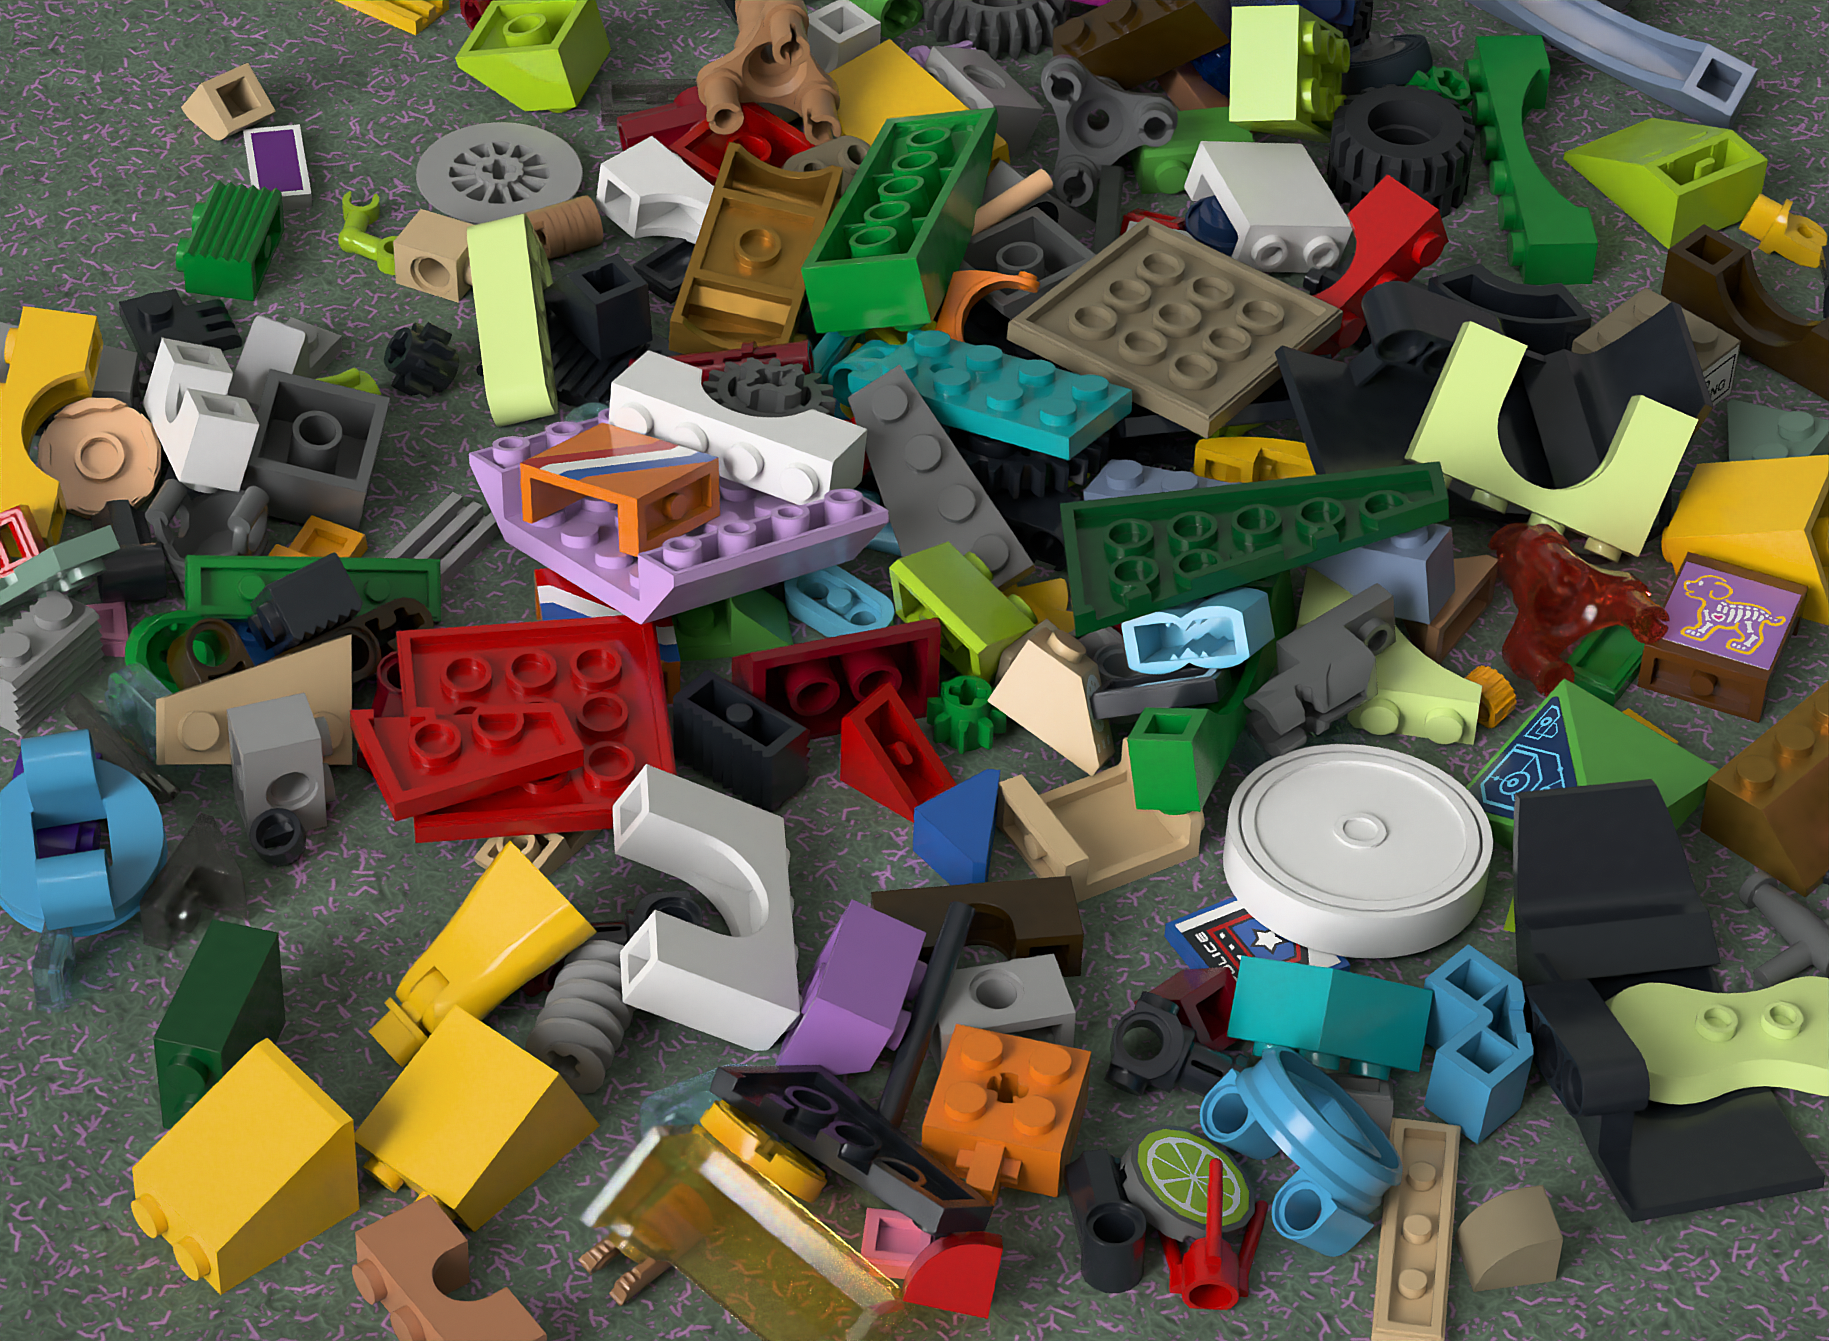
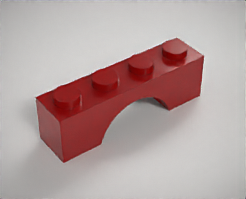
M1388 174L1347 214L1357 241L1354 259L1340 280L1323 292L1313 295V297L1343 311L1341 328L1310 353L1312 355L1331 354L1333 359L1342 349L1348 348L1355 343L1363 327L1366 325L1361 302L1367 291L1385 282L1400 281L1408 283L1423 267L1432 265L1441 255L1444 246L1449 242L1439 209Z

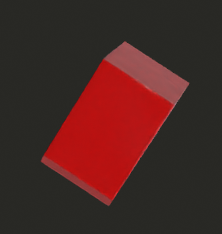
M891 682L879 686L842 718L840 781L914 823L915 807L957 785Z

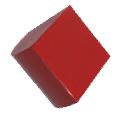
M984 1231L956 1232L948 1237H941L934 1241L915 1258L908 1269L902 1286V1301L988 1319L1003 1252L1002 1235Z

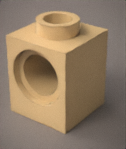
M420 209L393 242L396 283L459 303L471 286H473L467 243V227L474 224Z

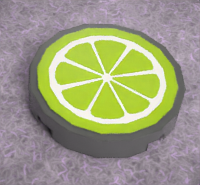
M1164 1124L1143 1129L1121 1158L1120 1170L1125 1169L1127 1175L1123 1187L1129 1201L1143 1212L1148 1223L1172 1239L1184 1242L1188 1236L1195 1239L1206 1237L1207 1184L1209 1180V1163L1213 1158H1218L1223 1162L1222 1239L1232 1243L1255 1213V1193L1246 1172L1229 1152L1209 1137L1193 1130Z

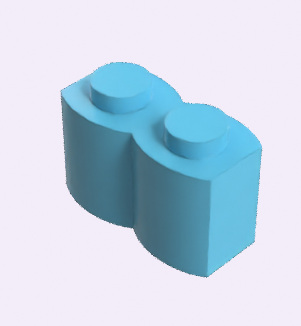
M1247 587L1230 588L1217 592L1208 599L1203 597L1121 624L1128 666L1134 671L1145 674L1170 673L1188 663L1209 669L1232 667L1248 659L1275 638L1267 593Z

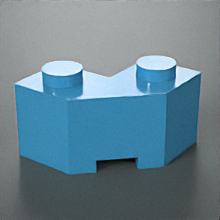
M1468 944L1425 979L1423 989L1432 990L1433 996L1424 1042L1436 1050L1424 1107L1446 1123L1461 1126L1460 1133L1478 1145L1520 1109L1534 1051L1531 1033L1526 1032L1523 1014L1525 997L1522 981Z

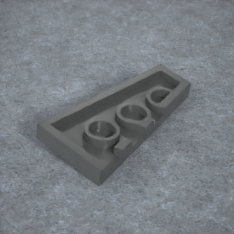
M900 364L848 397L856 424L867 429L865 450L885 508L888 510L889 520L902 557L949 541L963 556L970 551L979 557L994 577L991 583L1001 593L1036 571L1034 563Z

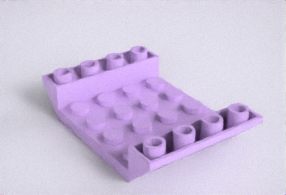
M610 408L601 410L598 413V417L577 423L565 421L550 424L546 427L545 432L524 438L518 436L502 437L492 443V447L469 453L471 469L504 540L640 625L853 560L889 522L887 509L863 497L861 492L854 489L831 490L824 495L823 499L797 505L719 476L720 516L680 537L666 540L659 548L639 553L638 557L619 552L618 505L586 496L533 524L523 521L520 463L602 422L608 424Z

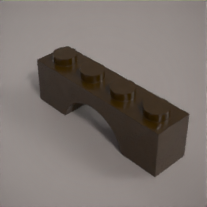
M1705 224L1668 249L1661 296H1664L1671 302L1680 304L1683 309L1741 341L1740 351L1829 401V317L1825 320L1813 321L1797 317L1786 311L1773 300L1760 282L1754 267L1751 250Z

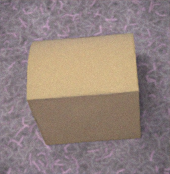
M245 63L201 83L181 107L186 116L213 140H222L270 118L276 112L249 63Z

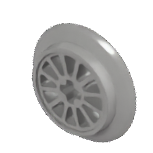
M509 122L472 125L441 137L423 153L416 169L418 188L431 205L451 217L474 225L515 216L570 200L578 191L583 177L581 160L566 141L544 129Z

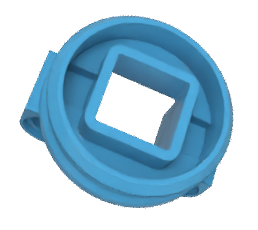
M89 728L21 739L24 772L14 778L0 791V906L13 919L27 928L39 933H43L44 929L45 934L57 937L90 936L110 930L124 923L148 903L156 892L166 868L168 854L167 837L162 816L153 795L129 771L113 763L96 759L94 743ZM107 818L113 860L112 866L109 865L105 849L39 859L37 829Z
M1282 1046L1265 1048L1262 1051V1059L1254 1067L1245 1068L1241 1073L1232 1068L1207 1093L1202 1102L1200 1124L1202 1130L1210 1139L1256 1160L1268 1159L1282 1149L1300 1167L1277 1192L1272 1205V1220L1275 1228L1281 1235L1320 1254L1335 1257L1353 1248L1375 1226L1367 1215L1374 1212L1380 1206L1383 1194L1391 1186H1399L1401 1184L1403 1173L1402 1161L1396 1149L1376 1122L1330 1076L1311 1061L1289 1048ZM1321 1210L1320 1216L1317 1222L1314 1224L1315 1218L1318 1212Z

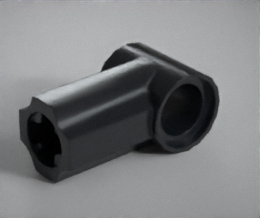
M129 500L106 501L104 508L99 513L91 516L92 531L111 525L121 549L104 562L107 571L97 576L101 603L166 598L167 582L163 548L161 542H152L145 512L135 509L131 506Z
M1107 1149L1083 1151L1078 1159L1064 1167V1184L1081 1249V1274L1085 1282L1101 1292L1119 1294L1130 1291L1139 1284L1144 1275L1146 1218L1143 1212L1133 1205L1126 1195L1123 1183L1127 1175L1125 1169L1120 1170L1121 1159L1111 1155Z

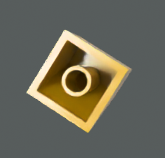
M1829 455L1697 464L1686 489H1683L1680 493L1679 505L1669 526H1666L1662 533L1661 545L1663 556L1668 563H1672L1676 576L1687 552H1691L1808 586L1802 618L1829 626Z
M455 1004L354 1135L355 1144L369 1158L362 1168L371 1177L394 1193L404 1183L420 1194L415 1201L430 1195L452 1222L456 1219L475 1232L595 1131L600 1124L557 1071Z
M268 1038L255 1044L132 1167L136 1199L132 1201L131 1208L140 1228L151 1238H156L161 1234L173 1246L176 1260L185 1274L194 1281L204 1277L220 1295L360 1210L353 1119Z

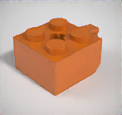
M956 1024L923 1122L922 1148L955 1175L966 1178L965 1183L993 1204L994 1207L1002 1186L1058 1198L1064 1183V1167L1070 1163L1088 1102L1092 1051Z

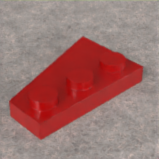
M560 702L480 705L473 714L436 716L435 707L410 708V717L374 718V709L350 710L351 730L395 822L584 766V748Z

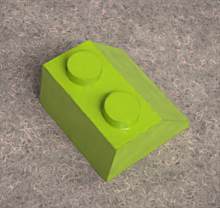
M596 0L491 1L455 59L458 68L525 112L549 110L552 113H562L578 106L611 51V47Z
M949 541L900 558L889 567L896 614L905 623L937 617L941 624L940 657L959 676L971 675L979 677L993 688L1000 657L1004 649L1036 627L1035 624L1038 620L1031 608L1015 594H1011L1008 598L1004 596L991 583L994 577L984 562L970 551L963 556Z

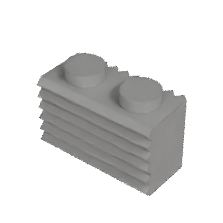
M56 590L46 591L47 597L38 598V602L35 605H29L30 612H22V619L13 620V626L4 627L5 633L0 634V726L21 737L27 734L106 664L101 658L105 654L100 649L103 644L99 640L102 637L98 630L102 627L97 621L100 618L96 610Z

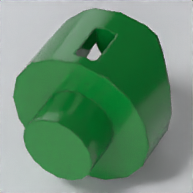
M185 610L162 612L144 618L132 629L125 646V663L130 678L140 690L156 698L179 691L167 664L168 649L176 638L199 620L205 619L202 615L195 611ZM194 640L193 651L195 657L204 665L214 667L215 655L213 650L206 643Z

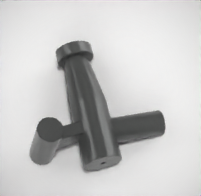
M1761 870L1753 873L1746 879L1739 890L1740 901L1749 909L1757 907L1781 937L1791 945L1756 968L1753 972L1755 979L1765 988L1787 981L1810 965H1814L1829 978V918L1822 920L1812 910L1777 888V880L1767 871Z

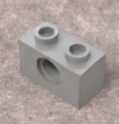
M933 46L923 69L970 110L996 107L998 113L996 133L1008 143L1009 156L1014 157L1025 153L1044 108L984 50Z
M305 693L227 709L234 799L249 842L250 828L254 820L263 812L273 808H284L292 811L302 823L305 831L327 826L326 803L335 801L336 797L329 765L323 763V757L332 755V741L325 717H313Z
M1048 954L1030 958H1018L1006 962L955 969L929 1044L939 1074L956 1024L1073 1048L1076 1011L1055 955Z

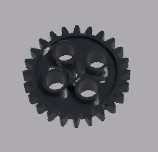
M940 423L979 483L986 485L988 496H993L1000 488L1009 490L1013 498H1019L1022 489H1030L1040 498L1044 497L1045 487L1047 486L1065 493L1068 489V480L1084 485L1087 483V473L1099 474L1101 462L1108 461L1111 428L1070 460H1066Z

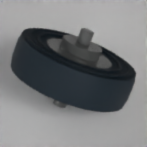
M1379 31L1369 33V42L1350 49V66L1347 73H1342L1341 93L1356 95L1361 94V90L1369 87L1378 89L1386 84L1401 86L1408 83L1418 70L1426 74L1433 66V58L1426 37L1419 34H1402L1381 38Z

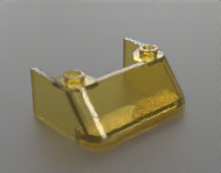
M697 1124L652 1126L580 1218L590 1228L610 1226L613 1231L608 1236L609 1240L622 1253L637 1263L643 1264L648 1256L656 1261H668L762 1341H886L915 1307L914 1303L902 1301V1289L773 1181L755 1170L713 1137L704 1127Z

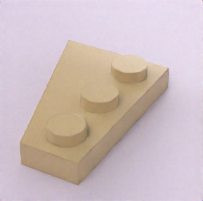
M351 635L341 636L314 647L287 654L258 666L156 699V765H231L227 709L305 693L313 717L324 716L328 724L333 753L330 756L323 757V763L328 765H352V730L350 727V710H352Z

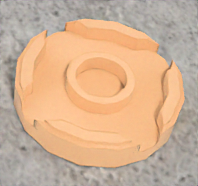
M86 398L65 406L54 416L55 419L48 425L46 432L44 430L38 443V468L60 482L67 506L66 512L91 519V516L99 513L104 508L106 501L129 500L131 506L137 509L152 495L161 476V444L152 423L142 413L140 415L135 409L128 407V404L114 398Z

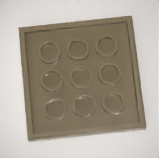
M1145 217L1009 321L1007 340L1076 374L1099 375L1106 378L1111 384L1132 389V402L1208 439L1282 377L1274 353L1280 346L1284 345L1310 354L1341 328L1343 311Z

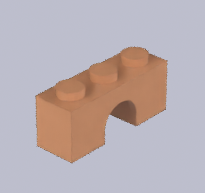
M430 1195L355 1232L357 1264L352 1267L355 1284L369 1304L373 1305L380 1301L389 1311L391 1325L399 1341H547L545 1331L508 1287L476 1301H459L446 1296L450 1292L470 1283L468 1240Z

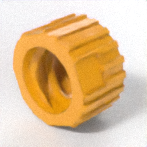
M1481 665L1465 677V679L1482 685L1477 722L1488 729L1497 726L1516 708L1517 697L1513 687L1496 669Z

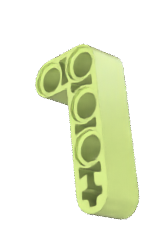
M526 213L467 227V243L485 390L492 418L497 427L557 414L558 401L543 290L553 284V279L544 248Z

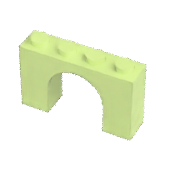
M1464 322L1404 459L1415 464L1440 461L1447 490L1451 481L1455 480L1475 489L1470 500L1505 514L1510 504L1531 513L1527 524L1538 530L1562 538L1565 529L1587 537L1584 549L1616 563H1618L1622 553L1628 556L1639 557L1698 419L1645 396H1632L1604 460L1589 477L1573 486L1552 490L1536 486L1526 481L1513 470L1503 455L1498 439L1500 409L1527 345L1474 322Z

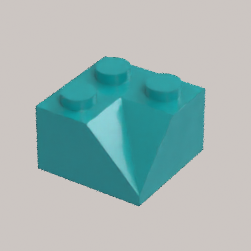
M1241 956L1227 1037L1254 1042L1253 1056L1262 1057L1263 1049L1282 1046L1293 1051L1298 1050L1300 1055L1320 1068L1339 1070L1340 1059L1342 1058L1350 1060L1349 1074L1389 1081L1391 1068L1419 1072L1433 991L1333 968Z

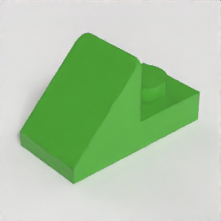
M762 588L671 615L680 662L728 658L793 645L786 605Z

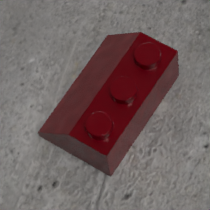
M936 617L732 657L731 682L810 729L811 731L807 738L811 740L841 734L842 718L879 686L887 682H891L914 719L926 718L928 698L938 697L941 624Z

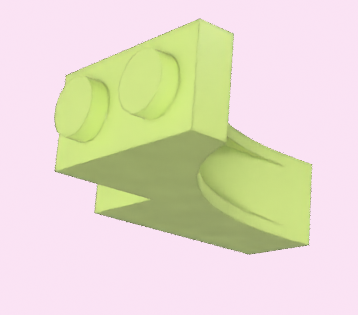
M1307 567L1297 629L1352 598L1353 595L1317 570ZM1395 625L1396 642L1375 656L1378 694L1348 713L1347 727L1365 729L1376 735L1396 733L1429 738L1431 741L1439 744L1457 742L1474 745L1482 685L1465 679L1437 664L1417 649Z

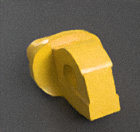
M1759 193L1738 229L1760 240L1758 249L1768 255L1775 251L1800 266L1818 268L1822 246L1827 245L1828 236L1824 229L1807 217L1790 213L1789 210L1793 201L1786 198L1781 205Z

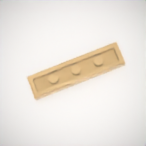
M1392 1117L1389 1140L1402 1161L1403 1173L1401 1184L1399 1186H1391L1384 1193L1371 1341L1445 1340L1461 1126Z

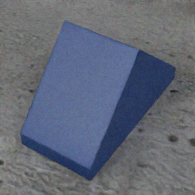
M986 769L914 808L913 851L950 885L988 882L997 822L1001 770Z

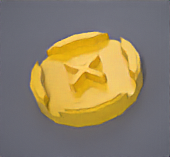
M723 1099L721 1101L715 1100L712 1106L707 1108L699 1119L702 1126L731 1152L788 1192L809 1203H814L822 1193L827 1179L825 1178V1172L790 1142L784 1143L782 1140L778 1142L776 1136L764 1132L766 1129L761 1126L762 1124Z

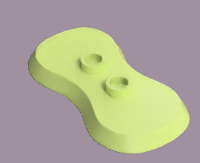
M1817 976L1799 977L1762 990L1745 993H1712L1672 984L1644 983L1629 987L1605 1002L1639 1049L1646 1062L1650 1082L1649 1100L1667 1104H1693L1737 1089L1762 1086L1782 1087L1820 1096H1829V978Z

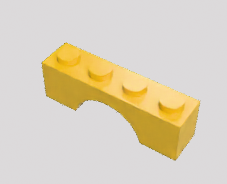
M23 306L19 327H11L6 337L4 357L5 363L10 364L6 383L0 382V513L20 504L29 505L48 549L60 542L67 506L60 482L41 471L30 459V447L38 428L52 413L68 404L92 398L104 344L97 316ZM10 528L1 530L0 533L10 557L22 558Z

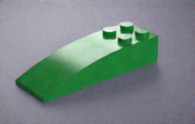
M996 107L886 119L801 267L816 334L837 332L841 336H856L867 332L871 328L893 326L899 331H912L932 323L947 293L953 272L958 271L975 226L976 211L981 206L998 123Z

